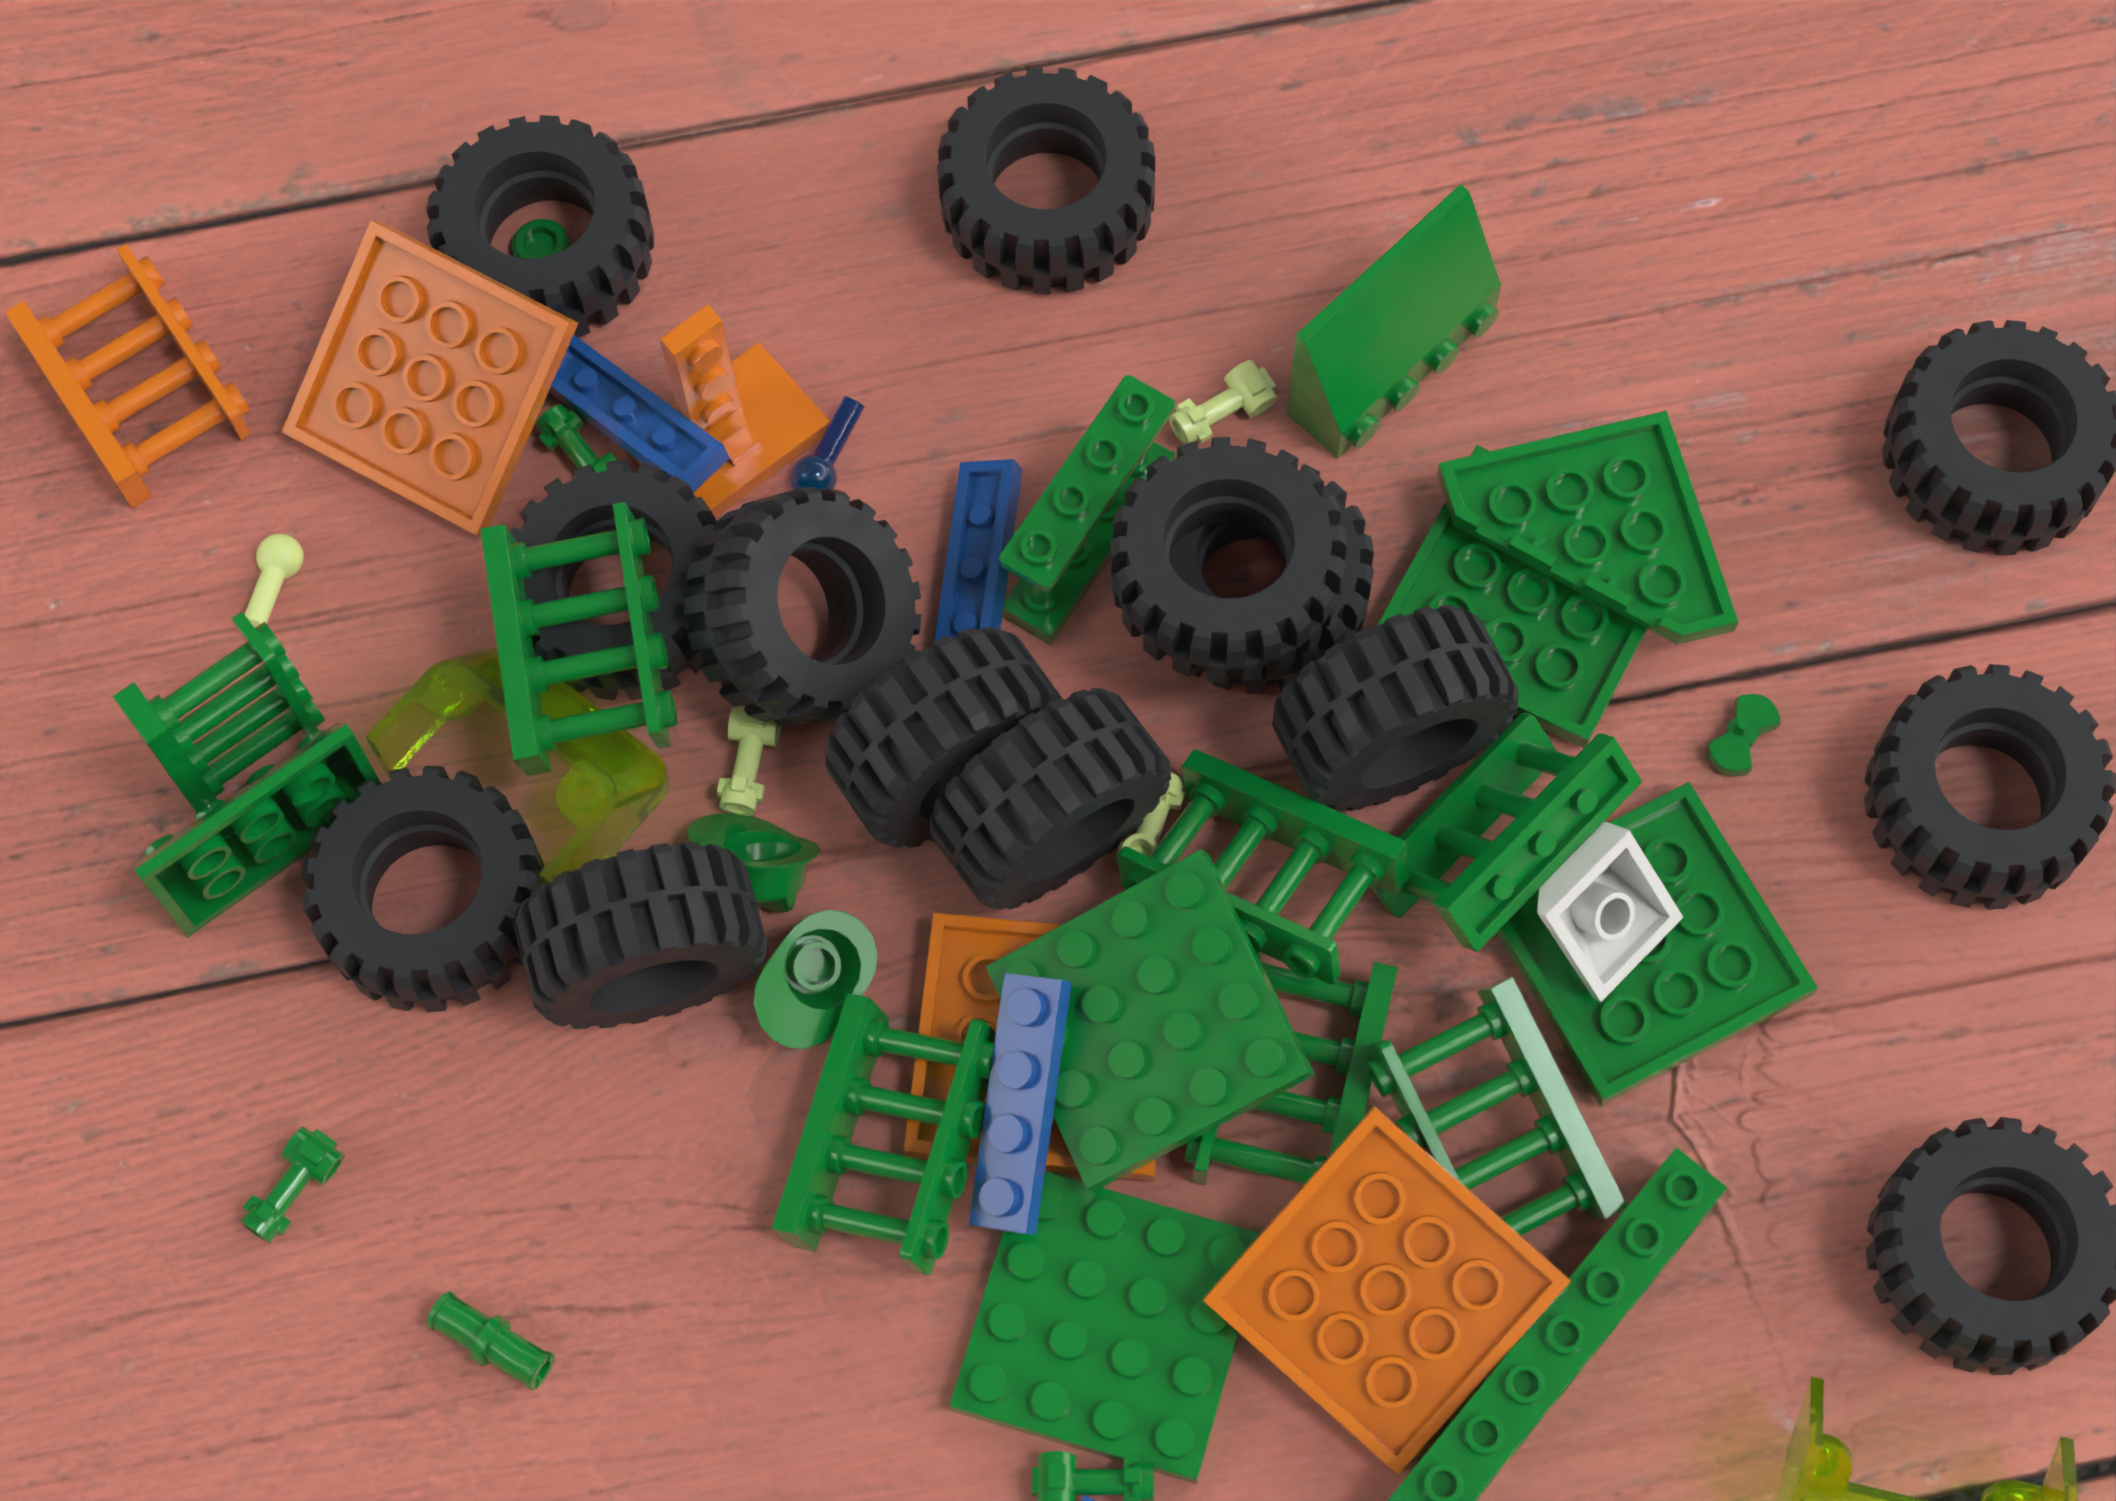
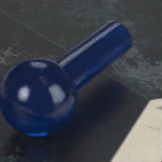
M844 396L814 454L802 457L793 466L790 477L794 490L815 487L819 491L835 488L837 473L834 464L865 408L864 405L848 396Z

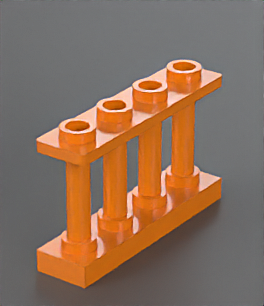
M124 244L116 250L128 273L52 318L45 314L36 319L25 301L18 303L4 313L131 508H134L152 497L141 479L143 475L150 472L147 466L226 419L240 440L247 438L251 433L242 416L251 412L233 382L222 386L214 373L221 370L222 367L205 340L202 339L194 344L186 333L187 330L194 326L178 300L174 297L165 302L158 289L165 286V283L149 257L145 256L137 260L128 245ZM142 292L156 313L155 316L80 360H77L75 356L67 361L63 360L57 351V348L66 344L63 338ZM167 335H171L185 356L184 358L111 401L105 403L101 399L92 404L84 392L94 386L91 380ZM196 377H199L212 396L213 400L136 446L129 442L121 447L113 436V433L122 429L119 424L120 422Z

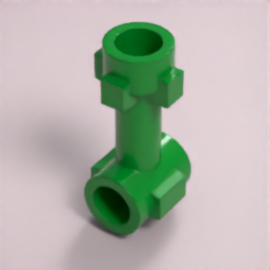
M556 405L540 416L536 427L542 433L539 436L541 441L550 451L560 446L577 468L592 464L596 473L607 471L606 464L608 461H617L610 451L601 458L596 455L577 432L584 423L574 410L568 412L563 405Z
M304 1126L298 1129L288 1141L281 1154V1158L291 1165L264 1200L254 1195L250 1197L243 1207L246 1213L239 1222L250 1232L269 1244L277 1234L283 1237L292 1225L291 1221L284 1214L309 1181L313 1179L320 1185H325L342 1164L345 1155L336 1149L338 1146L337 1142L318 1129L314 1132H311Z
M1063 1451L1044 1452L1037 1456V1467H1032V1497H1037V1501H1076V1495H1123L1124 1501H1154V1462H1141V1456H1124L1123 1469H1076V1456L1074 1454Z

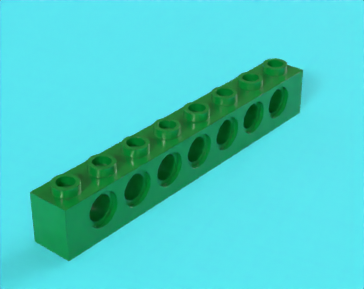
M1676 1147L1570 1276L1571 1282L1517 1341L1387 1501H1477L1714 1208L1728 1187Z

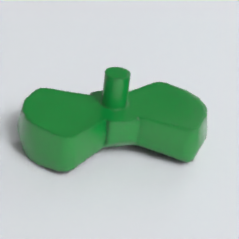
M1746 694L1736 698L1734 702V718L1728 723L1725 734L1711 741L1706 746V754L1716 771L1732 777L1745 776L1752 771L1750 748L1755 744L1759 735L1775 730L1781 723L1778 710L1770 699L1759 694Z

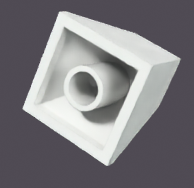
M1605 821L1539 888L1538 915L1593 999L1600 1002L1683 918L1631 832Z

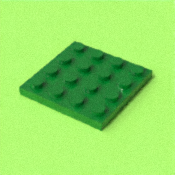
M1476 445L1470 456L1489 452V450ZM1446 501L1378 623L1380 625L1385 623L1386 619L1398 614H1403L1404 616L1412 614L1416 609L1428 606L1437 609L1441 605H1453L1456 608L1461 607L1477 615L1484 624L1518 687L1519 699L1515 715L1519 716L1524 712L1534 715L1543 729L1582 748L1589 743L1648 630L1455 527Z
M1690 782L1609 822L1631 832L1683 918L1602 1002L1593 999L1538 915L1539 889L1497 931V934L1599 1106L1616 1099L1813 996L1818 989Z
M1202 849L986 966L1000 1000L1004 973L1072 982L1053 1116L1087 1190L1095 1192L1315 1076L1209 854Z
M1045 1171L1036 1235L1003 1231L950 1401V1411L1123 1463L1124 1456H1141V1462H1154V1472L1197 1484L1239 1336V1332L1207 1305L1203 1298L1260 1233L1105 1188H1100L1095 1192L1087 1190L1081 1181Z

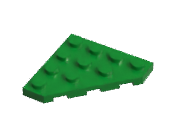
M1667 411L1439 463L1437 475L1455 527L1677 645L1736 630L1739 621Z

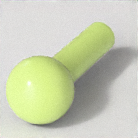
M270 535L258 546L256 561L261 574L244 614L254 628L263 622L267 624L284 579L294 576L302 567L304 561L302 547L296 539L289 535Z

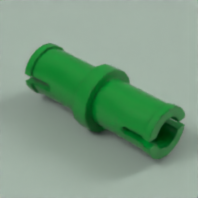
M451 1291L440 1296L428 1315L426 1323L428 1328L440 1332L471 1351L470 1358L479 1365L486 1366L490 1363L525 1384L526 1388L531 1391L534 1388L537 1389L545 1381L555 1361L553 1353L546 1352L511 1330V1323L500 1315L490 1318L457 1298Z

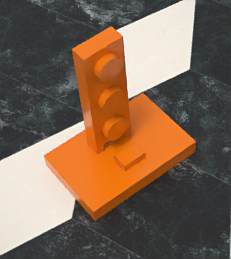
M708 304L660 338L676 401L672 407L721 442L729 456V459L694 492L695 497H702L715 518L832 432L830 420L759 342L731 361L723 320ZM624 450V453L638 468L643 464Z

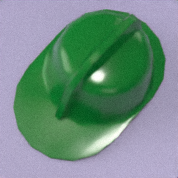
M732 813L703 816L692 822L687 830L690 842H698L701 846H706L710 843L720 845L725 850L729 849L744 862L745 867H747L757 906L781 913L793 909L796 894L799 893L805 882L807 863L817 858L820 853V847L817 843L797 837L773 823L754 816H742Z
M822 910L807 915L790 930L763 967L754 986V1010L759 1025L770 1039L787 1048L808 1049L824 1043L835 1032L847 993L862 996L876 973L878 953L873 935L864 923L845 911Z

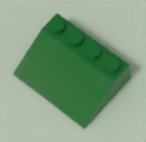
M1462 184L1457 186L1295 335L1287 415L1337 459L1352 445L1356 449L1364 446L1376 433L1380 426L1379 420L1392 408L1400 411L1406 407L1417 394L1420 388L1419 383L1432 371L1435 374L1442 373L1458 355L1460 350L1458 346L1471 334L1476 338L1483 335L1499 315L1496 307L1501 283L1470 191Z
M336 723L326 731L318 730L306 736L298 744L296 751L278 764L267 765L254 772L247 780L246 786L226 800H216L206 805L196 815L195 821L177 834L166 835L154 841L145 850L144 856L133 863L134 871L188 938L314 849L310 845V841L317 827L330 828L334 821L328 812L340 799L345 800L348 804L353 802L360 796L356 787L371 778L376 786L382 783L352 730L346 723Z

